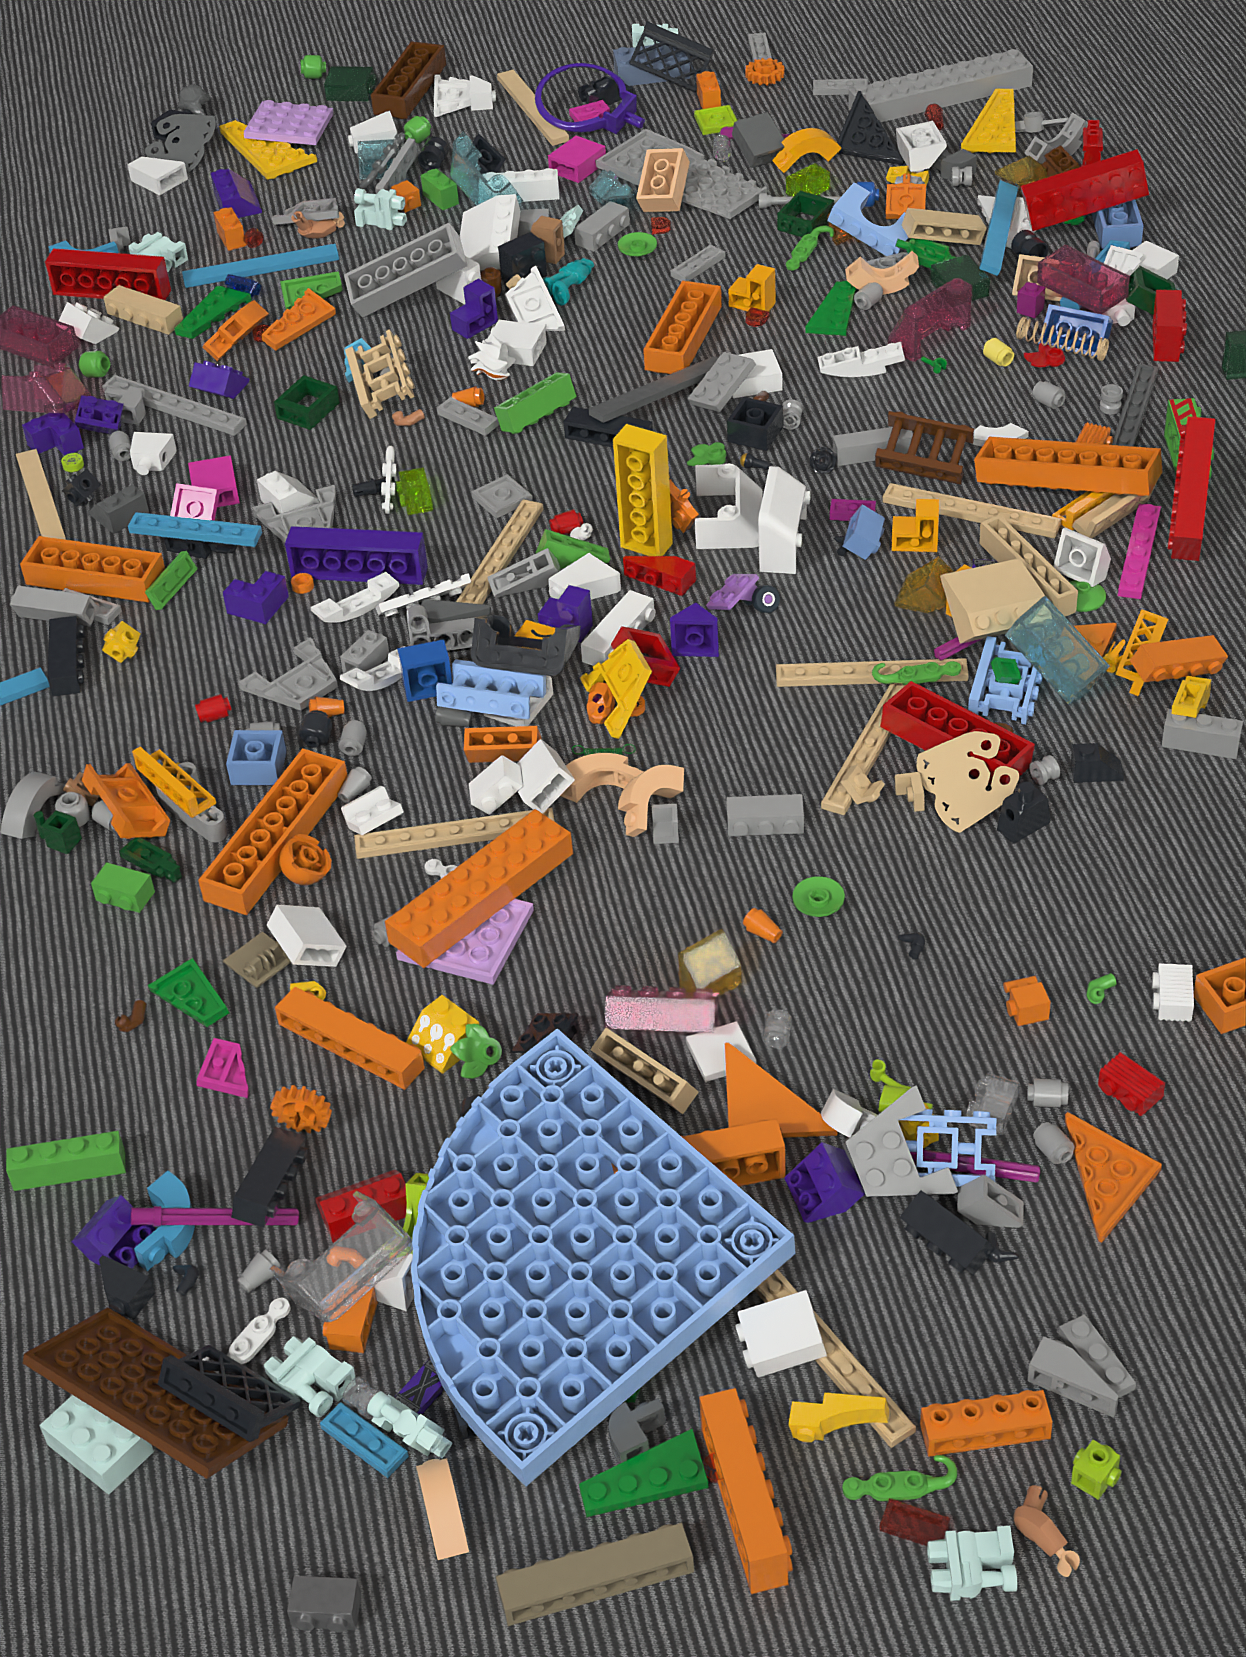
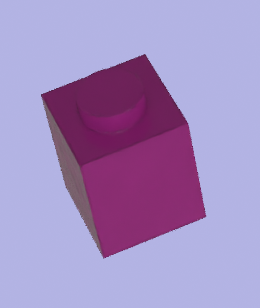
M1026 282L1017 293V313L1036 318L1044 309L1045 287L1036 283Z

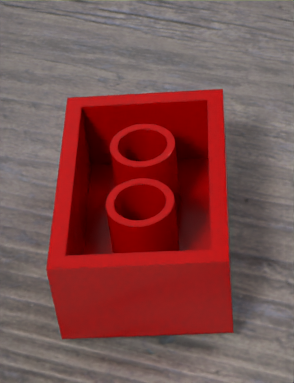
M1156 290L1152 323L1153 361L1179 362L1180 353H1184L1185 341L1183 340L1184 336H1186L1187 323H1185L1186 299H1182V290Z

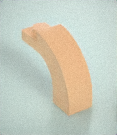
M913 251L894 266L884 269L875 268L859 257L845 269L846 279L858 290L868 283L876 282L881 285L883 295L890 294L909 285L908 276L917 271L919 262L918 256Z
M613 753L586 755L566 765L575 781L560 796L577 803L587 791L596 786L614 785L624 789L632 779L644 771L629 766L628 757Z
M658 765L641 773L625 786L619 799L618 810L627 812L624 818L627 836L635 837L647 830L648 801L651 795L671 799L683 792L684 768L673 765Z
M447 1458L428 1460L422 1465L416 1466L437 1559L440 1560L469 1552Z

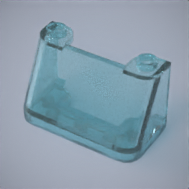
M463 131L456 137L452 148L450 176L469 199L477 206L498 195L516 194L518 203L521 204L523 199L505 176L497 174L487 181L479 172L481 168L478 164V159L482 154L477 150L467 134Z

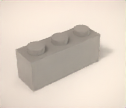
M612 201L608 202L574 228L575 244L593 252L630 225L629 208Z
M1168 709L1162 747L1237 759L1243 721L1205 714H1198L1196 718L1171 714L1172 709Z
M802 794L727 797L728 836L804 833Z

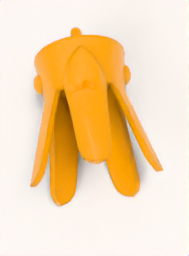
M1121 640L1112 650L1115 644L1114 641L1109 652L1100 659L1103 670L1113 673L1118 669L1123 656L1119 657V652L1125 645V640Z

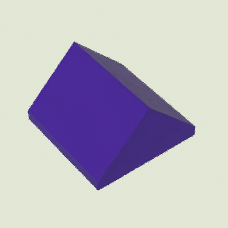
M696 602L670 617L673 656L719 657L717 617Z

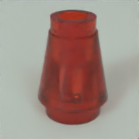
M938 104L928 105L925 110V117L928 122L933 121L940 131L944 127L943 109Z

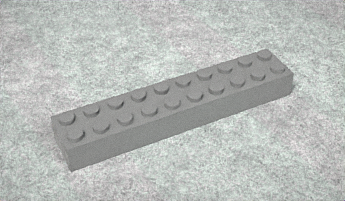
M1011 49L1003 53H994L991 56L977 57L970 61H960L953 65H943L936 69H926L919 73L893 77L890 80L876 81L873 84L864 86L859 85L856 88L849 89V110L858 91L862 92L863 97L869 103L877 119L880 122L988 97L993 94L996 88L1013 90L1032 86L1033 65L1017 49Z

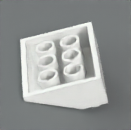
M516 194L495 196L463 212L460 239L464 255L479 263L480 270H485L488 267L500 269L498 246L517 238L521 211Z

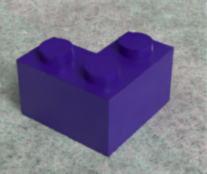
M480 279L463 287L465 305L450 312L452 330L466 339L473 337L498 322L495 289Z
M60 408L22 424L27 445L32 450L37 449L38 454L54 447L64 456L84 449L79 428Z
M265 571L254 584L234 579L223 591L227 614L262 624H267L289 597L285 576Z
M568 585L559 599L549 597L538 613L539 624L554 628L565 624L581 625L578 642H582L593 626L590 590Z

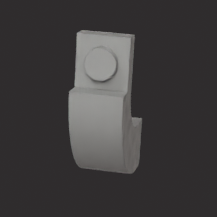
M1072 113L1055 138L1049 141H1042L1034 137L1025 154L1042 164L1046 161L1044 155L1061 145L1072 156L1082 144L1079 138L1082 135L1083 128L1087 127V121Z
M39 772L27 774L16 785L9 797L0 833L21 839L34 837L36 832L34 813L41 810L49 797L65 794L66 792L63 791V788L66 784L58 782L59 779L55 776Z

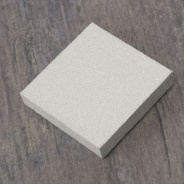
M737 1021L686 1037V1044L705 1082L726 1076L725 1043L729 1042L756 1063V1059Z

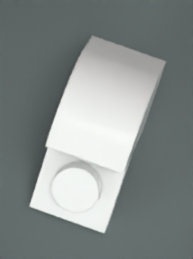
M835 1089L832 1090L821 1112L822 1119L829 1126L849 1138L877 1116V1114L862 1108L857 1099Z

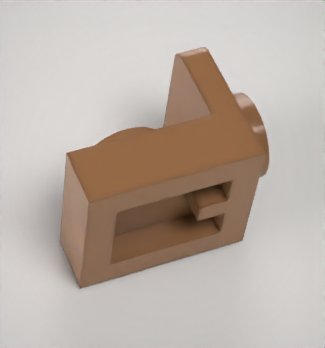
M79 772L74 780L69 778L63 791L66 793L75 792L82 794L86 798L87 804L93 807L100 795L90 794L82 782L83 773Z

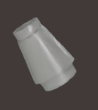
M361 767L351 769L338 792V797L342 801L349 803L370 786L371 775Z
M264 1250L261 1254L257 1252L237 1282L249 1293L276 1275V1270L281 1265L267 1250Z

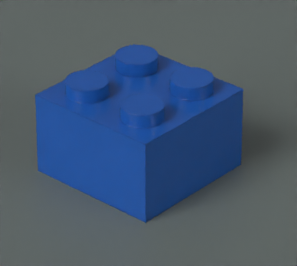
M444 640L397 648L407 702L436 697L437 683L452 684L450 661Z

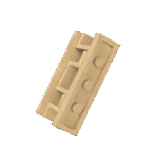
M390 329L386 331L387 337L384 335L380 336L381 344L367 351L362 346H359L357 351L352 346L345 349L361 407L370 419L377 416V408L379 411L383 410L382 401L397 394L401 400L406 399L405 395L407 394L410 398L414 397L412 389L415 386L411 377H408L411 373L404 362L406 360L405 354L399 348L402 346L398 335H393ZM389 366L390 372L374 379L373 373Z

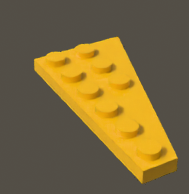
M996 88L961 143V149L971 153L978 151L987 153L1016 152L1013 89Z
M236 120L219 126L220 133L267 180L274 179L285 173H291L296 169L317 162L316 155L312 153L307 155L301 148L297 150L291 148V144L287 142L244 138V130L247 125Z

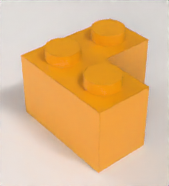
M756 264L746 278L738 277L728 289L729 307L765 316L776 303L775 268Z
M916 499V517L893 516L892 551L937 552L939 499Z

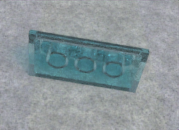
M1046 596L1042 597L1020 616L1005 634L1068 705L1084 697L1110 667Z

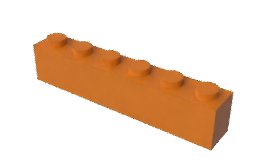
M294 987L275 1006L279 1025L404 1090L425 1068L422 1051L417 1046L409 1045L391 1033H385L374 1024L366 1023L356 1018L352 1013L336 1008L331 1002H325L315 997L309 991H303Z

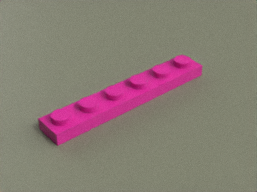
M1138 503L1118 589V596L1135 599H1141L1161 506Z

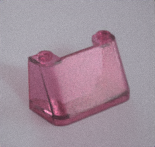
M955 278L908 306L888 336V344L901 342L904 357L915 362L921 358V342L919 341L939 328L950 331L953 326H960L962 331L969 328L972 285L960 278Z

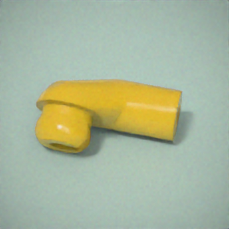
M316 981L290 983V991L297 987L303 991L311 992L321 1000H324L326 997L325 989Z

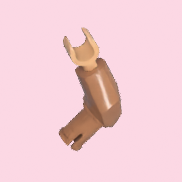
M300 211L293 213L297 219L293 215L291 217L292 221L298 226L299 234L306 238H323L336 231V226L342 228L345 225L344 216L341 212H339V218H334L333 220L324 219L318 222L307 220Z
M1032 1485L1027 1490L1023 1506L1015 1509V1525L1025 1537L1035 1542L1050 1557L1056 1554L1060 1559L1057 1564L1058 1572L1065 1577H1069L1072 1571L1071 1567L1077 1570L1079 1566V1556L1074 1551L1064 1550L1063 1547L1068 1542L1052 1520L1042 1512L1048 1497L1047 1491L1044 1490L1041 1497H1039L1042 1487Z

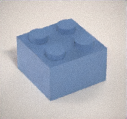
M234 730L226 762L231 785L275 784L282 774L286 756V746L282 730Z

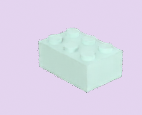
M73 1395L40 1424L47 1445L108 1495L154 1452L150 1443Z

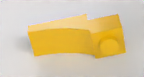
M1187 676L1185 680H1182L1172 705L1171 714L1196 718L1200 709L1205 708L1209 700L1211 679Z
M824 1393L823 1404L792 1401L789 1427L793 1438H797L802 1442L823 1441L825 1434L842 1427L862 1423H888L889 1408L886 1398Z

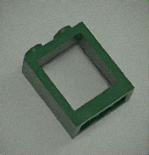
M799 191L777 213V230L803 237L819 226H826L829 223L827 220L834 206V200ZM801 212L815 217L809 221L797 216Z
M1139 266L1123 283L1126 302L1152 315L1154 314L1156 290H1176L1173 282L1142 266Z
M305 375L274 401L277 419L308 430L314 428L340 404L337 386ZM306 395L318 398L309 407L297 404Z

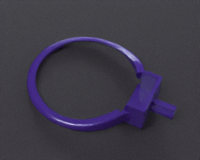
M574 63L558 67L543 77L535 91V104L539 114L551 125L565 131L590 132L604 128L617 135L626 123L642 128L645 119L635 115L637 112V95L626 91L625 83L618 75L598 65ZM577 67L592 68L608 74L615 80L622 102L612 113L605 111L602 118L598 116L580 122H565L555 118L545 109L541 99L542 90L545 84L560 72Z

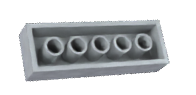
M447 223L344 274L350 303L363 318L467 267V262L460 236L450 223Z

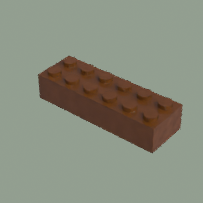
M411 41L372 92L373 114L380 115L390 111L392 117L407 119L435 81V75H439L446 66L444 45Z

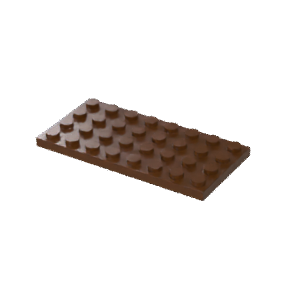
M108 1307L27 1351L23 1356L22 1364L206 1479L285 1428L288 1423L289 1416L285 1415L261 1428L258 1439L249 1442L160 1387L158 1380L163 1359L170 1355L177 1359L187 1355ZM203 1370L207 1373H216L214 1371ZM226 1384L229 1387H239L238 1385ZM250 1398V1401L264 1402L261 1399Z

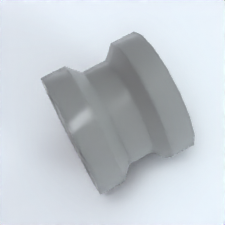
M1051 755L1043 757L1040 762L1034 761L1030 763L1031 776L1038 785H1043L1047 783L1048 779L1055 780L1060 776L1059 765Z

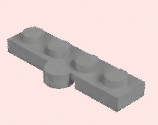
M408 138L401 147L398 155L393 159L388 170L385 171L381 181L376 185V194L381 189L390 191L391 186L406 181V173L419 154L415 139Z

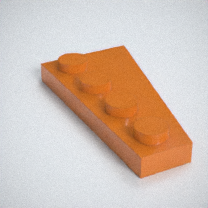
M308 288L305 291V295L302 298H298L294 302V306L290 310L287 309L283 313V317L280 320H276L262 334V341L276 351L336 315V308Z

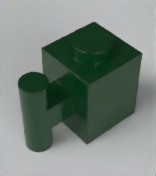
M42 811L34 813L33 816L40 838L45 839L48 848L68 855L82 839L76 817L55 811L46 820Z

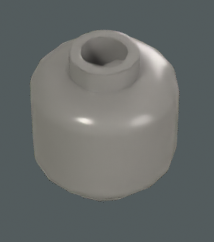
M67 792L56 801L55 810L76 817L79 827L85 825L89 820V807L86 798L82 794Z

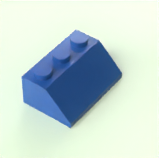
M1049 304L1044 323H1047L1043 335V343L1047 342L1051 327L1054 325L1055 328L1051 337V345L1053 346L1057 340L1059 329L1062 327L1063 330L1059 339V348H1061L1065 342L1067 331L1070 329L1067 341V350H1069L1073 344L1075 333L1078 331L1075 343V352H1077L1081 346L1083 335L1086 333L1083 345V354H1085L1089 348L1091 337L1094 335L1091 347V356H1093L1097 350L1100 338L1109 339L1113 320L1107 315Z

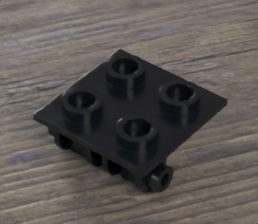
M537 1013L524 1033L519 1037L518 1042L511 1050L512 1053L528 1052L556 1029L560 1030L571 1040L578 1031V1023L575 1020L579 1014Z

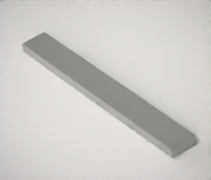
M114 375L102 385L103 392L107 388L127 390L130 386H134L141 391L145 406L234 436L247 425L246 418Z

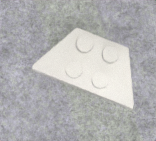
M435 75L434 117L471 106L469 80L450 77L448 81L442 80L440 75Z
M534 266L531 269V273L525 279L522 277L517 282V285L505 294L507 302L517 322L545 326V331H564L565 326L537 267Z

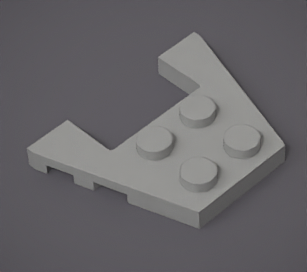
M335 485L316 489L319 504L276 515L272 503L269 502L252 507L254 516L284 543L291 526L332 528L336 501Z
M311 637L294 647L295 655L304 660V662L276 680L269 682L255 671L239 681L240 689L298 710H303L309 706V699H315V696L323 697L336 689L338 685L335 676L327 663L324 662L319 649L315 647Z
M917 1085L911 1087L846 1141L866 1197L917 1195L920 1190L926 1194H953L958 1192L949 1167L922 1177L919 1176L898 1120L926 1110Z

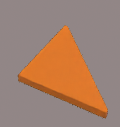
M729 1042L725 1043L729 1127L756 1123L760 1120L777 1119L783 1138L837 1136V1131L822 1119L819 1112Z
M1067 1112L1065 1114V1124L1069 1138L1074 1144L1073 1152L1097 1239L1102 1243L1158 1175L1162 1164Z

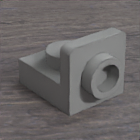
M128 227L108 229L110 242L114 241L116 243L119 253H121L120 249H124L123 246L131 244Z

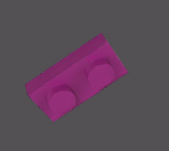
M831 499L830 520L850 521V518L862 504L876 512V501Z

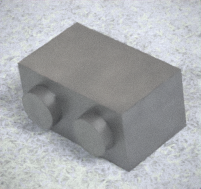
M294 1576L287 1610L292 1627L304 1631H310L314 1628L329 1629L333 1632L356 1630L362 1596L358 1579Z

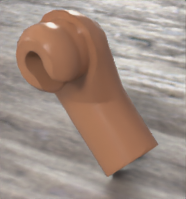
M420 409L408 416H403L402 411L392 414L393 423L397 426H412L425 417Z

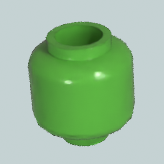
M305 55L304 59H301V74H304L305 78L320 79L322 73H326V62H322L320 55Z
M414 116L404 125L406 140L408 138L415 139V142L418 144L424 141L431 133L429 121L423 116Z
M102 351L84 352L79 360V369L87 378L103 377L110 368L109 358Z

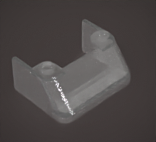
M359 1191L353 1194L358 1201L352 1214V1219L356 1224L313 1262L309 1259L295 1260L288 1266L286 1272L275 1265L269 1268L296 1304L324 1322H332L341 1317L413 1250L412 1239L407 1232L377 1201Z

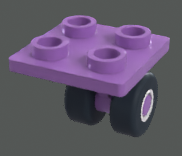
M732 574L725 580V585L711 595L710 601L706 606L708 609L730 610L739 600H742L748 606L753 604L754 608L759 612L771 613L777 609L780 596L777 589L773 586L755 585V582L759 579L757 574Z

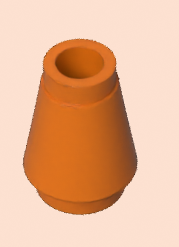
M477 386L452 393V398L469 406L479 407V405L484 404L483 389L477 388Z
M315 696V699H309V713L313 710L325 712L328 717L344 714V701Z
M751 909L743 920V925L748 932L772 943H776L783 933L762 909Z

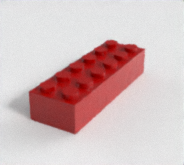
M1138 149L1021 186L1026 214L1032 231L1149 195L1144 163Z
M53 248L45 260L53 295L104 299L103 297L118 285L162 300H166L171 292L165 258L162 256Z
M1188 416L1187 425H1182L1168 540V550H1172L1171 559L1199 561L1214 437V418Z
M912 681L883 704L880 727L925 751L973 731L997 735L1000 738V746L995 757L988 759L973 754L972 751L967 753L968 757H974L985 762L990 772L988 781L990 785L995 770L1000 766H1007L1017 770L1019 777L1030 767L1034 743ZM989 740L981 743L982 750L987 751L992 746ZM972 769L969 774L977 778L979 777L980 773L977 769ZM1002 775L999 779L1000 783L1007 785L1010 782V776Z

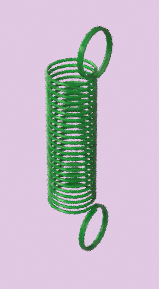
M575 745V746L572 747V752H573L574 754H578V755L584 753V756H585V750H586V755H588V750H589V755H590V751H591V754H593V750H594V754H595L596 750H597V753H598V751H599V753H601V749H602V748H598V749H597V748H593V749H592V748H590V749H589V748H585L582 753H575V752L573 751V748L576 747V746H580V747H582V748L584 749V747L581 746V745ZM624 745L622 748L619 747V749H618V747H617V748L614 747V748H611V749H610V748H606V749L603 748V749H602V753H603V751H604V753H606V750H607V753H609V750H610V753H611V751H612V753L614 754V749H615V754H616V752H618V754H619V750H620V755H621V754H622V749H623V751H624V747H625L626 745Z

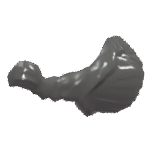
M195 84L185 86L180 91L178 108L181 110L188 109L195 115H206L202 105L210 100L209 93L205 92L201 86Z

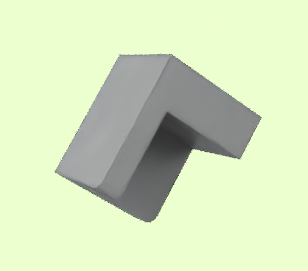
M677 804L652 805L654 844L679 843Z

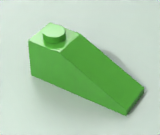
M545 529L536 553L548 548L557 558L561 569L566 568L588 553L604 563H609L610 561L608 548Z

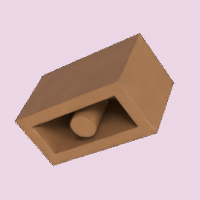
M540 216L533 223L531 232L544 241L546 262L557 264L565 255L562 220Z

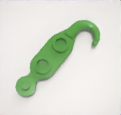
M819 226L810 234L804 235L791 253L792 259L786 262V268L788 270L798 269L800 263L806 261L817 246L819 234L829 232L830 237H833L835 234L834 229L829 226Z
M955 661L947 662L945 665L928 662L921 665L905 666L893 674L882 675L878 671L885 667V663H880L872 669V676L876 681L883 684L902 683L907 685L910 681L919 684L935 682L943 675L956 676L961 672V665Z
M935 1455L934 1460L942 1462L948 1468V1473L943 1477H932L918 1471L882 1472L874 1474L867 1481H862L856 1477L848 1478L843 1483L842 1491L845 1497L850 1500H857L864 1495H870L878 1501L918 1499L935 1490L950 1487L957 1478V1467L950 1458L944 1455Z

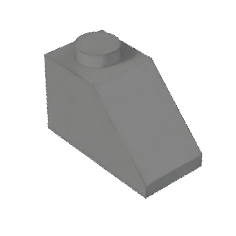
M982 1175L958 1187L957 1211L975 1224L1016 1228L1023 1226L1024 1202L986 1175Z

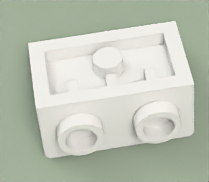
M383 786L375 788L341 808L348 828L361 835L403 813L401 804L389 799Z

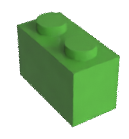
M436 168L421 175L423 195L441 210H446L459 204L457 184Z
M107 862L91 882L96 901L138 913L142 911L155 893L150 874Z

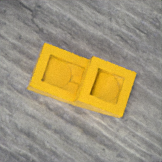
M909 166L890 167L886 176L887 181L895 184L898 176L909 173L911 176L921 177L926 186L930 178L928 171L910 172Z

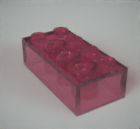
M1066 244L1038 262V284L1097 314L1105 313L1128 297L1129 275Z
M14 305L0 315V349L53 368L79 347L74 326Z
M617 985L615 989H612L605 996V1028L714 1033L718 1026L719 993H712L710 988H697L696 992H685L683 987H670L669 991H658V987L643 986L642 990H631L632 986Z

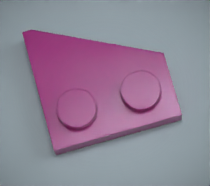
M603 100L569 109V116L574 122L598 116L602 118L605 111L610 113V108Z
M213 1038L197 1077V1086L247 1098L249 1088L246 1083L240 1044Z

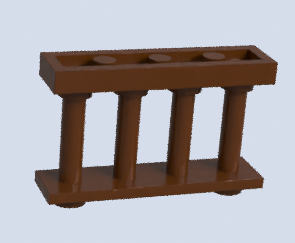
M889 411L888 426L893 428L886 449L877 448L875 454L876 467L961 485L963 466L959 465L965 442L974 443V428H970L967 425H955L911 416L899 411ZM901 429L914 431L908 452L905 454L895 452ZM922 433L935 436L928 458L916 456ZM944 438L957 440L951 460L948 463L937 460Z

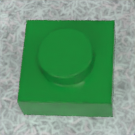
M995 657L991 661L997 682L1018 684L1022 679L1016 659Z

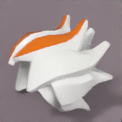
M492 334V342L483 340L480 343L475 341L480 351L468 357L471 360V364L477 363L472 367L471 371H477V375L485 373L494 380L506 379L510 375L507 369L516 361L515 358L508 356L506 344L497 339L494 334Z

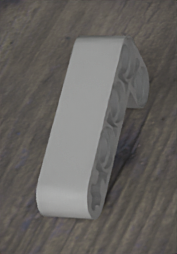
M413 605L408 608L406 616L411 646L444 640L447 651L472 647L474 618L476 617L429 624L427 611L423 606ZM416 617H421V618H423V619H421L420 621H414V620H413V619L416 618ZM466 631H470V632H471L469 635H463V634H462L463 632H466ZM441 635H448L447 638H439ZM418 638H424V639H425V640L422 641V642L416 641Z
M184 762L178 765L200 784L196 766L193 763ZM171 773L176 778L177 774ZM156 787L160 804L210 842H220L227 837L228 832L224 814L214 805L191 818ZM196 798L198 804L205 800L204 798Z

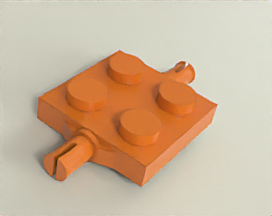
M906 173L903 174V183L887 184L886 219H899L904 212L906 213L907 208L925 210L926 184L910 183L911 175L907 173V179Z
M669 480L671 521L676 529H680L685 533L691 528L699 514L688 500L690 492L687 493V489L680 491Z

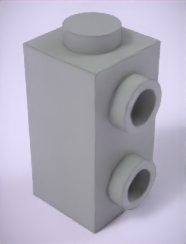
M370 630L366 631L340 656L343 674L355 668L366 672L379 666L388 657L387 637Z

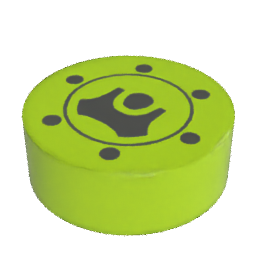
M78 453L67 454L61 460L63 469L67 472L79 471L84 466L83 458Z

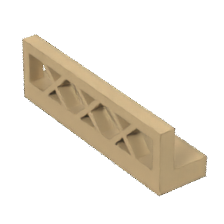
M1152 492L1149 496L1115 494L1075 520L1072 527L1079 534L1094 538L1136 510L1138 503L1145 504L1148 502Z

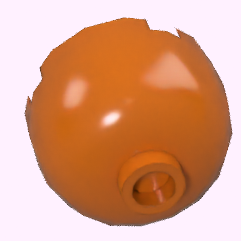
M297 834L292 839H289L280 852L279 865L282 872L290 881L298 885L307 886L317 883L331 869L332 860L326 848L322 851L318 846L319 841L304 834Z

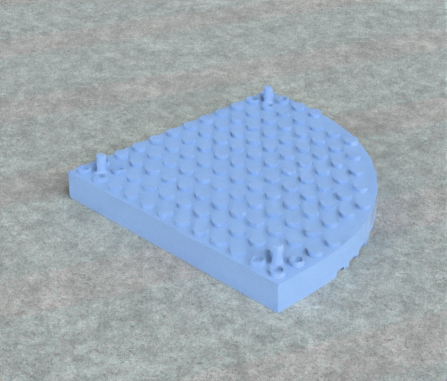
M558 1029L517 1059L488 1085L489 1089L482 1097L478 1096L471 1104L472 1108L466 1113L464 1118L461 1117L456 1123L457 1128L450 1138L447 1137L438 1153L439 1158L434 1168L429 1171L426 1189L423 1190L419 1200L418 1217L412 1236L413 1259L411 1262V1274L414 1287V1301L428 1354L439 1380L469 1427L525 1486L544 1472L795 1254L794 1235ZM612 1164L616 1168H618V1172H616L615 1174L613 1172Z

